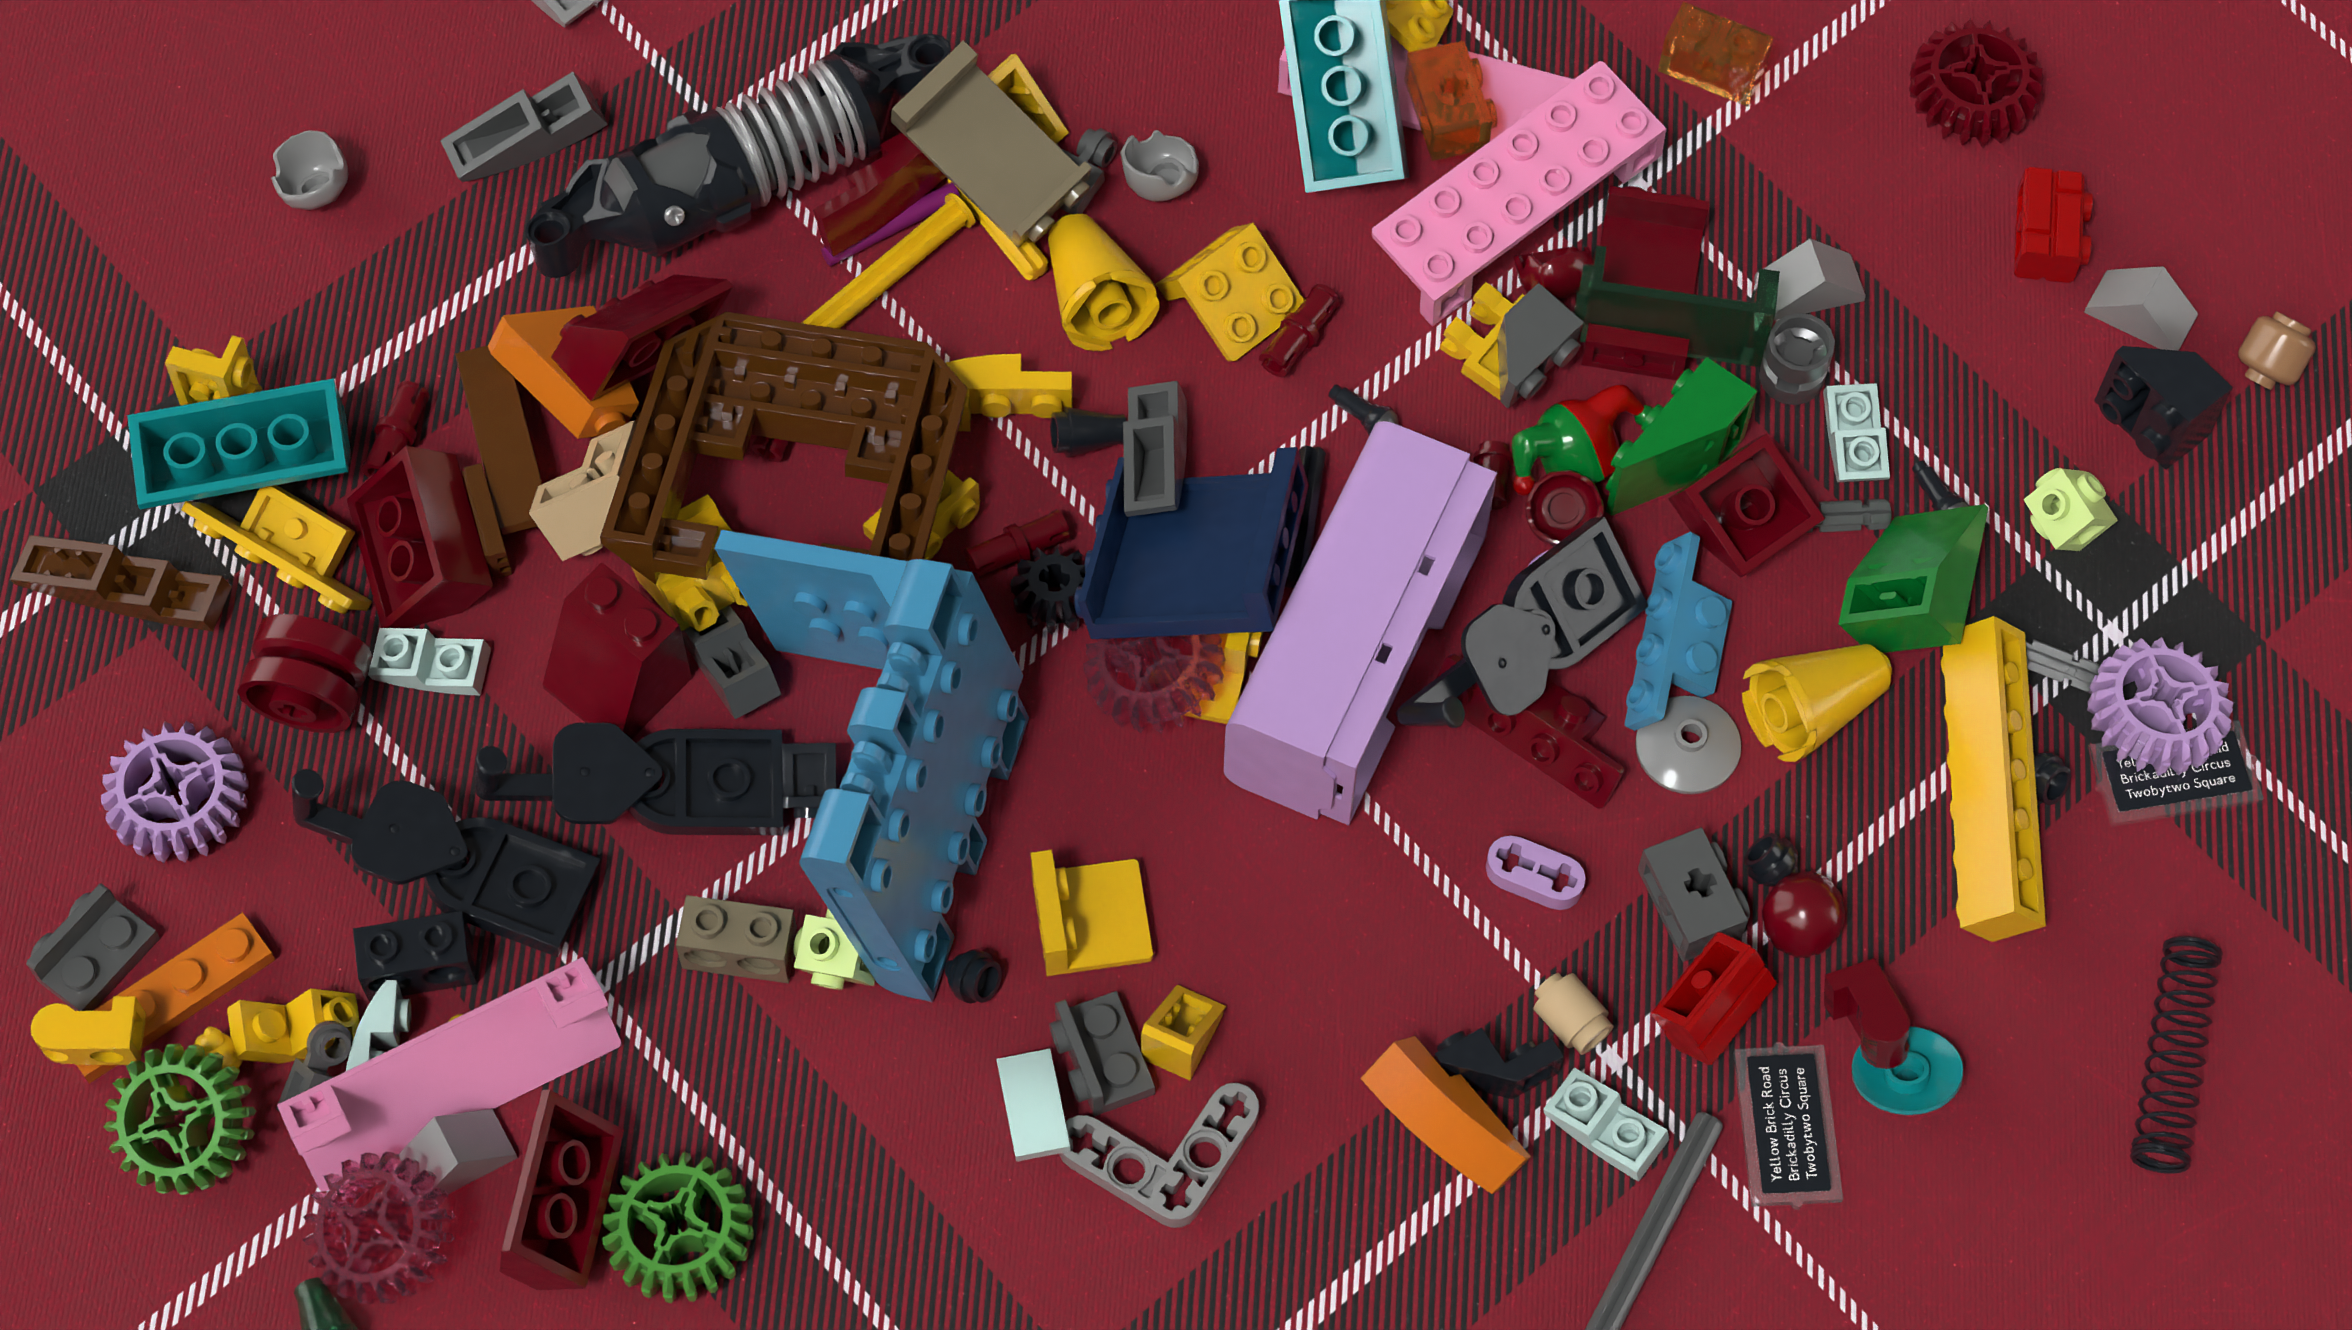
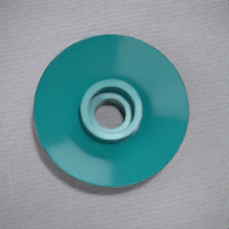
M1910 1026L1907 1038L1909 1044L1908 1057L1895 1068H1876L1868 1064L1862 1057L1861 1045L1858 1047L1852 1060L1854 1085L1865 1100L1884 1111L1901 1115L1928 1113L1947 1104L1957 1094L1961 1086L1963 1064L1958 1051L1947 1039L1930 1030Z

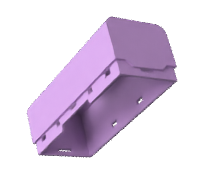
M1382 421L1374 425L1226 725L1224 774L1231 782L1245 790L1318 820L1319 815L1322 814L1346 825L1350 824L1395 730V726L1386 718L1427 630L1443 629L1486 538L1497 472L1470 462V454L1395 423ZM1337 784L1343 786L1342 794L1336 792Z

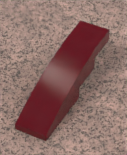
M903 133L881 143L883 153L881 159L847 176L850 190L813 209L823 245L833 257L881 229L924 197L946 177Z

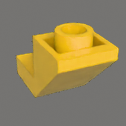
M312 988L286 1005L238 1000L227 1008L230 1035L235 1049L234 1057L248 1061L282 1064L295 1061V1058L305 1059L308 1052L307 1038L311 1030L319 1023L324 1021L339 1022L350 1031L352 1039H354L360 1023L356 994ZM335 1037L326 1043L325 1049L333 1045Z

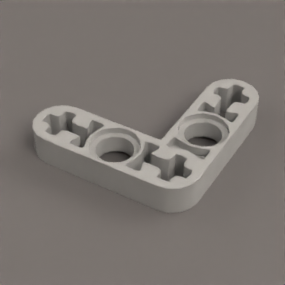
M1228 1083L1221 1086L1212 1095L1169 1162H1166L1099 1120L1087 1115L1075 1116L1065 1122L1071 1151L1059 1153V1155L1069 1168L1159 1223L1171 1228L1183 1227L1190 1224L1197 1217L1254 1130L1259 1116V1101L1255 1093L1243 1084ZM1239 1100L1244 1103L1243 1113L1247 1117L1243 1118L1236 1115L1232 1119L1226 1131V1137L1233 1139L1232 1142H1229L1218 1131L1225 1117V1108L1222 1104L1225 1103L1232 1106ZM1211 1124L1213 1128L1206 1127V1125ZM1086 1132L1092 1134V1146L1105 1155L1108 1145L1115 1147L1107 1155L1102 1170L1097 1168L1100 1162L1099 1155L1087 1148H1083L1079 1154L1073 1152V1140L1070 1138L1072 1135L1082 1138ZM1209 1142L1219 1149L1221 1158L1215 1166L1201 1168L1191 1161L1189 1157L1190 1150L1198 1143ZM1125 1158L1138 1160L1145 1169L1143 1178L1135 1184L1119 1182L1113 1174V1169L1119 1161ZM1181 1168L1192 1179L1185 1193V1202L1188 1207L1185 1208L1177 1205L1171 1211L1166 1209L1164 1192L1174 1195L1184 1182V1173L1177 1172V1169ZM1197 1182L1205 1183V1184H1204L1202 1187H1200V1186L1197 1184Z

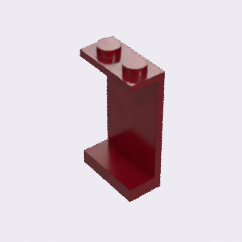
M1610 186L1581 362L1582 366L1678 380L1684 371L1690 340L1688 339L1701 243L1710 201L1698 200L1686 194L1666 195L1647 192L1636 186L1623 188Z

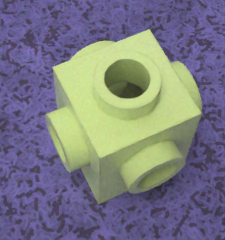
M2062 468L2053 469L2044 474L2036 482L2037 489L2023 499L2033 514L2030 517L2032 525L2042 537L2050 540L2056 550L2080 551L2118 521L2103 498L2106 496L2104 487L2094 475L2086 471Z
M827 909L825 918L806 914L803 927L799 929L794 940L793 951L796 958L794 968L812 974L811 984L825 988L843 990L845 981L874 986L875 979L830 910Z

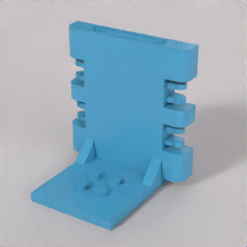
M721 530L714 549L776 651L883 670L876 688L868 687L860 692L847 728V732L855 745L851 754L852 758L841 782L840 789H828L824 792L799 864L875 981L893 993L933 1002L955 937L942 916V913L948 912L952 904L954 894L952 882L955 873L960 872L970 875H976L988 840L975 817H979L982 814L986 804L987 792L985 786L988 777L1009 779L1029 720V716L1018 695L1023 673L972 572L954 569L952 564L924 559L904 561Z

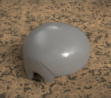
M308 130L293 135L281 144L273 154L276 176L271 177L272 183L279 197L292 208L314 210L336 201L347 183L348 165L345 156L338 144L326 132Z
M1155 130L1144 141H1137V138L1131 135L1120 152L1128 186L1138 196L1153 202L1170 200L1189 191L1199 174V161L1195 148L1183 138L1163 135L1159 130Z

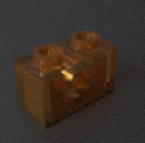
M1683 2L1664 39L1658 72L1748 107L1766 71L1774 37Z
M1459 41L1407 53L1404 82L1431 160L1435 161L1475 152L1490 142L1491 130L1497 127V113L1493 100L1491 98H1484L1481 90L1483 74L1477 58L1470 59L1465 42Z

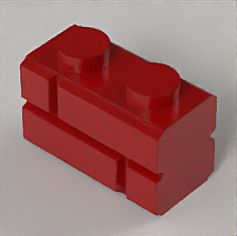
M2028 167L2024 170L2017 189L2014 275L2016 278L2035 280L2045 278L2046 281L2070 283L2074 281L2079 266H2087L2091 253V236L2083 235V222L2088 223L2090 220L2093 194L2084 192L2085 175L2082 172L2066 170L2053 172L2052 169Z
M1717 932L1703 948L1704 951L1694 959L1651 1012L1660 1028L1665 1030L1664 1034L1673 1047L1707 1065H1712L1718 1056L1727 1049L1731 1040L1752 1014L1760 1008L1762 1002L1777 985V982L1770 971L1764 967L1765 963L1754 948L1722 932Z

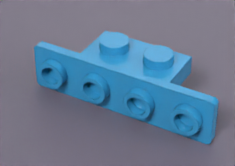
M1692 532L1664 543L1655 558L1656 573L1652 593L1647 600L1649 607L1645 609L1647 617L1643 637L1636 650L1637 666L1633 685L1626 698L1628 709L1625 727L1633 731L1663 719L1671 683L1700 698L1715 692L1732 601L1692 581L1700 536Z

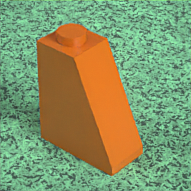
M594 306L503 315L488 344L491 355L577 439L600 436L629 423L639 405L630 382L591 402L551 358L562 339L559 333L564 325L577 315L582 314L586 318L596 313L597 311Z

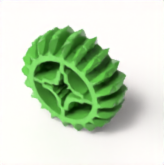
M169 1044L166 1046L164 1053L160 1049L147 1051L145 1053V1063L141 1061L130 1062L126 1067L131 1079L118 1078L112 1083L122 1097L121 1099H109L104 1104L111 1111L117 1112V1120L106 1122L103 1126L109 1132L117 1131L119 1140L114 1141L108 1150L113 1153L124 1151L127 1153L120 1169L129 1172L139 1168L136 1183L146 1186L151 1185L155 1181L156 1191L159 1193H170L176 1188L180 1195L191 1194L194 1192L196 1185L202 1190L214 1187L216 1184L215 1175L220 1178L229 1177L234 1172L230 1160H243L248 1155L238 1143V1140L251 1139L256 1134L250 1127L243 1126V1118L252 1117L257 1112L254 1107H242L241 1098L246 1097L250 1093L251 1088L248 1085L234 1087L233 1082L238 1077L240 1070L235 1066L226 1067L221 1070L224 1056L220 1053H209L205 1057L204 1047L201 1045H189L184 1050L181 1044ZM176 1073L194 1079L205 1089L209 1097L204 1099L192 1097L186 1085L179 1084ZM150 1097H152L153 1113L146 1121L147 1105ZM179 1110H196L185 1116V1123L179 1124L182 1126L181 1128H164L175 1122V1115L181 1114ZM215 1116L214 1133L209 1143L206 1132L207 1125ZM164 1139L169 1142L174 1154H181L184 1164L176 1163L163 1156L156 1149L152 1141Z
M685 1151L679 1158V1165L672 1166L668 1155L662 1153L658 1160L661 1168L651 1171L646 1162L640 1161L638 1169L641 1179L636 1181L630 1176H622L620 1183L627 1194H610L608 1202L610 1207L616 1212L603 1215L602 1224L604 1228L612 1232L604 1236L602 1241L605 1250L615 1252L609 1259L613 1270L626 1269L623 1280L628 1287L635 1286L643 1280L641 1291L645 1297L651 1298L661 1286L663 1287L665 1302L668 1303L674 1302L677 1289H684L687 1299L694 1302L698 1295L695 1286L705 1283L710 1293H716L718 1285L714 1277L715 1275L720 1273L725 1278H734L736 1271L729 1259L746 1261L748 1252L740 1242L753 1239L754 1232L752 1226L744 1223L753 1217V1212L750 1204L740 1203L746 1196L742 1184L730 1185L732 1175L731 1171L726 1167L713 1174V1161L706 1156L699 1162L696 1168H693L691 1154ZM680 1190L676 1197L669 1202L660 1203L653 1201L665 1193ZM703 1195L715 1202L723 1213L720 1234L711 1231L709 1224L699 1219L702 1211L700 1200ZM686 1219L689 1228L683 1233L679 1229L678 1235H670L667 1228L668 1225L674 1222L677 1226V1220ZM637 1221L646 1224L647 1230L657 1235L654 1243L656 1253L653 1260L644 1256L634 1245L633 1235ZM695 1251L704 1254L694 1261L676 1265L680 1257L688 1252Z

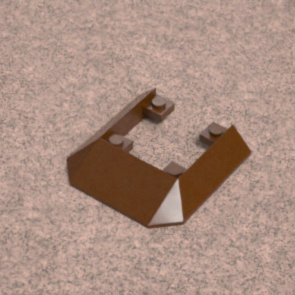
M725 312L664 341L600 535L601 544L655 585L660 573L707 580L716 551L714 548L719 537L718 526L677 520L697 454L743 461L750 437L754 435L848 450L845 460V477L888 483L870 550L822 543L821 547L904 561L924 559L967 400L968 388L926 342Z

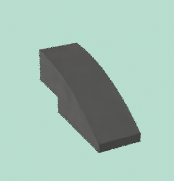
M573 71L532 97L522 89L440 141L458 179L466 182L511 170L551 155L586 138L608 124L590 87Z
M1178 381L1129 387L1128 421L1123 422L1124 512L1129 517L1178 510L1186 462L1187 399Z
M728 605L718 611L719 616L716 623L699 632L690 626L681 631L684 644L732 716L737 719L780 696L781 692L770 664L749 639L743 622Z

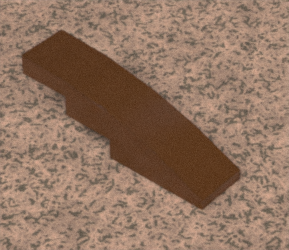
M488 345L455 353L501 535L536 527L537 524L529 512L537 488L542 485V480L515 378L491 355Z
M29 535L10 578L17 586L69 602L157 623L212 632L232 587L222 576L178 571L168 560L126 556L115 545Z

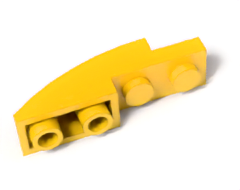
M1021 353L993 354L946 362L948 367L968 388V396L958 431H970L971 414H983L992 418H1000L1008 414H1033L1040 418H1051L1053 412H1063L1064 407L1072 408V372L1022 371Z

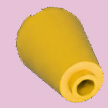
M1070 214L1060 218L1049 231L1048 243L1061 323L1072 344L1091 351L1112 349L1113 347L1110 342L1124 336L1128 342L1137 338L1152 324L1159 310V300L1153 281L1090 216Z
M1869 644L1766 659L1753 664L1745 671L1743 679L1750 677V689L1742 693V703L1748 722L1763 746L1766 748L1774 744L1776 748L1784 753L1777 758L1786 762H1796L1810 755L1884 694L1890 686L1892 668L1887 656Z

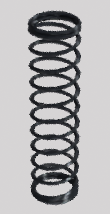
M2176 936L2167 939L2163 943L2162 952L2165 957L2162 958L2160 967L2165 975L2160 977L2156 983L2162 995L2156 997L2153 1003L2159 1014L2153 1017L2150 1022L2156 1034L2150 1037L2147 1042L2148 1048L2153 1054L2147 1057L2144 1062L2145 1068L2150 1074L2144 1077L2141 1082L2142 1089L2147 1095L2141 1097L2138 1101L2139 1109L2144 1115L2137 1118L2134 1123L2136 1130L2141 1135L2132 1141L2131 1154L2129 1155L2131 1160L2139 1167L2158 1173L2176 1174L2187 1171L2191 1167L2190 1163L2192 1160L2189 1154L2182 1149L2192 1147L2194 1142L2189 1137L2178 1133H2145L2140 1126L2142 1120L2150 1118L2166 1126L2185 1129L2194 1127L2197 1122L2193 1117L2179 1112L2155 1111L2149 1113L2144 1109L2143 1103L2146 1099L2153 1098L2169 1106L2194 1108L2200 1104V1101L2197 1097L2184 1092H2151L2146 1085L2148 1080L2155 1077L2167 1084L2183 1088H2196L2204 1083L2199 1076L2192 1073L2176 1070L2154 1072L2150 1067V1062L2155 1057L2173 1065L2186 1068H2198L2207 1063L2202 1056L2196 1053L2181 1050L2157 1052L2153 1047V1042L2158 1037L2173 1044L2189 1048H2201L2210 1043L2200 1033L2186 1030L2160 1032L2156 1027V1022L2161 1017L2173 1023L2192 1028H2204L2213 1023L2203 1013L2190 1010L2163 1012L2159 1006L2161 999L2164 997L2181 1005L2194 1008H2207L2216 1003L2206 993L2193 990L2166 992L2162 986L2164 979L2168 977L2178 983L2196 988H2211L2219 983L2209 973L2195 970L2169 972L2166 969L2165 963L2168 959L2171 962L2190 968L2211 969L2218 967L2222 963L2223 953L2216 944L2194 936ZM2173 946H2193L2205 949L2213 954L2196 950L2173 952L2169 948ZM2182 955H2196V956H2203V957H2207V958H2204V959H2202V958H2191V957L2182 956ZM2176 975L2201 976L2213 982L2196 983L2181 979ZM2172 995L2198 996L2205 998L2210 1002L2194 1003L2176 998ZM2170 1015L2195 1016L2207 1022L2192 1023L2182 1021ZM2167 1035L2191 1036L2199 1038L2204 1042L2190 1043L2171 1038ZM2164 1055L2187 1056L2201 1062L2187 1063L2168 1058ZM2163 1076H2183L2194 1079L2198 1082L2184 1083L2174 1081ZM2159 1096L2183 1097L2194 1101V1103H2180ZM2156 1116L2178 1117L2192 1123H2176ZM2154 1137L2176 1138L2188 1143H2171ZM2144 1138H2146V1139H2148V1140L2151 1141V1142H2146V1143L2137 1144L2141 1139H2144ZM2143 1153H2161L2178 1158L2183 1162L2166 1163L2150 1158Z

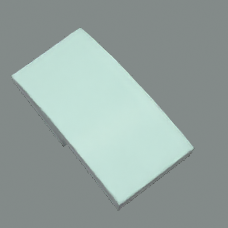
M1877 383L1826 386L1823 390L1826 423L1837 482L1888 480L1890 472L1886 429L1881 428Z
M379 628L368 675L373 680L407 688L480 696L491 648L484 639L435 638L428 629Z
M386 980L365 1010L351 1045L346 1071L385 1053L384 1051L377 1050H391L400 1046L401 1032H409L411 1025L410 999H403L397 980Z
M1044 1049L996 1059L1016 1162L1071 1151L1051 1050Z
M1576 1068L1571 1071L1543 1109L1544 1114L1575 1140L1638 1182L1669 1141L1667 1129L1623 1105L1618 1092Z

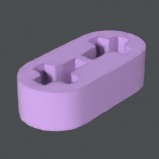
M1512 835L1499 838L1489 848L1485 868L1491 882L1499 888L1557 910L1569 909L1577 904L1581 898L1586 878L1581 865L1571 857ZM1510 853L1519 856V866H1515L1511 872H1506L1502 869L1503 861L1501 859L1506 860ZM1559 873L1569 876V886H1565L1561 892H1556L1552 889L1553 881L1551 879H1556Z

